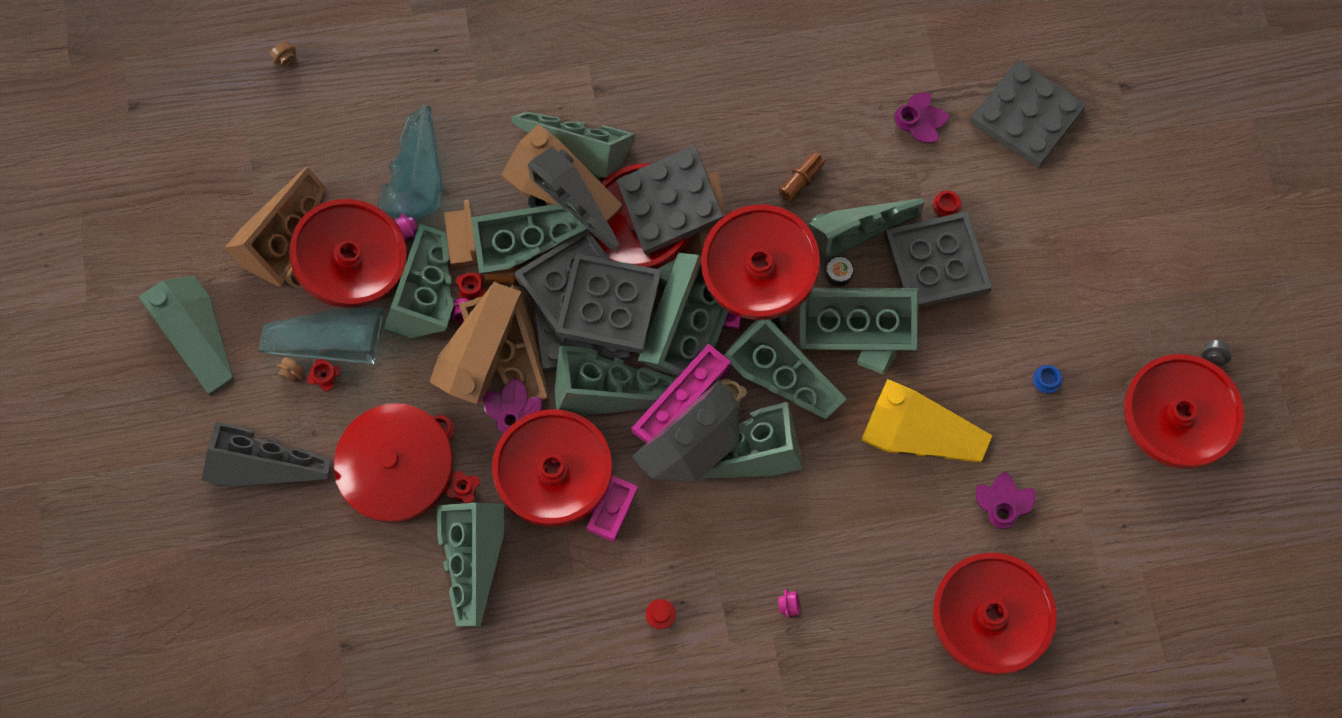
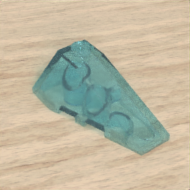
M427 104L408 116L398 142L401 151L396 159L391 161L389 169L393 171L388 184L383 183L380 190L377 207L390 217L400 218V214L404 213L407 218L411 216L413 219H421L429 213L435 212L441 204L442 180L431 107Z
M339 308L264 323L259 352L374 364L383 308Z

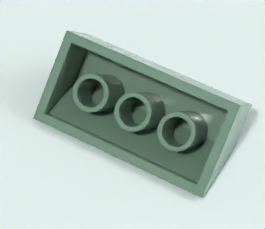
M678 253L646 337L643 354H640L638 361L676 377H679L708 344L715 348L728 311L716 302L706 287L702 274L701 255Z
M814 288L808 298L800 305V349L917 350L919 288Z

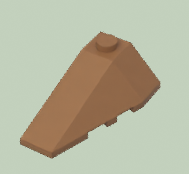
M309 167L303 168L236 233L225 249L243 269L276 286H281L286 280L285 276L287 273L285 269L290 264V243L294 229L308 211L320 204L326 187Z
M493 282L438 355L430 379L431 384L450 395L474 404L484 402L485 393L490 388L522 291Z
M511 286V288L522 291L496 370L505 385L509 381L518 378L524 384L528 398L539 397L544 400L549 398L529 307L522 286ZM483 296L459 304L464 321Z

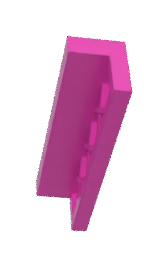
M708 344L632 427V432L647 443L718 380L725 379L730 374L731 361Z

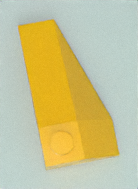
M887 379L861 441L888 453L898 454L899 452L914 453L916 456L926 457V455H932L952 460L981 463L993 435L917 391Z

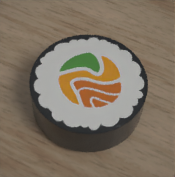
M835 256L827 262L825 276L831 284L844 286L852 280L854 265L848 258Z

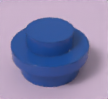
M1052 365L1039 367L1033 375L1034 386L1045 394L1056 392L1063 382L1061 372Z

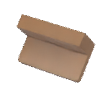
M464 200L463 210L444 212L451 268L478 264L471 221L474 213L470 200Z

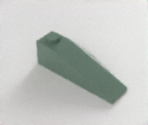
M527 111L514 115L511 119L512 123L527 133L540 124L555 136L597 179H605L620 169L636 135L604 125L601 126V129L585 128V122L582 121L560 123V118Z
M560 204L471 217L479 274L509 270L588 230Z
M422 224L419 225L384 329L410 338L446 330L454 305L450 289L452 283L451 276H449V250L447 234L445 232Z
M194 275L163 280L138 296L146 310L209 396L234 380L211 298Z
M771 319L756 320L724 354L731 361V365L744 378L767 388L771 392L794 402L824 419H827L846 400V397Z
M788 402L760 408L750 413L752 417L739 424V444L700 479L775 476L803 469L800 444Z
M464 503L437 505V537L439 545H444L447 560L443 562L445 572H450L452 586L449 590L456 626H481L504 536V504Z

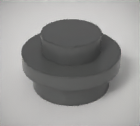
M1220 340L1209 341L1202 349L1201 354L1203 359L1217 366L1227 364L1232 356L1228 344Z

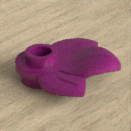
M917 93L910 97L907 104L896 110L894 122L899 129L909 131L914 139L923 143H934L939 140L936 130L947 122L949 114L941 109L930 106V93ZM910 117L912 121H906L903 118Z
M515 378L504 386L501 394L487 391L484 396V408L487 415L496 420L499 431L504 434L510 427L506 425L507 418L515 417L516 421L528 414L541 411L542 399L539 397L528 398L524 384L518 378Z
M1007 472L1001 473L994 480L991 487L978 484L975 493L978 505L988 512L989 521L999 529H1009L1014 526L1018 517L1029 513L1035 502V490L1033 488H1025L1017 491L1014 481ZM999 511H1004V512H1006L1008 518H1007V519H1001V518H999L998 512H999Z

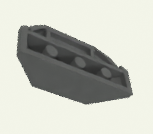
M718 380L633 454L632 458L650 479L697 482L739 444L738 402L723 383Z

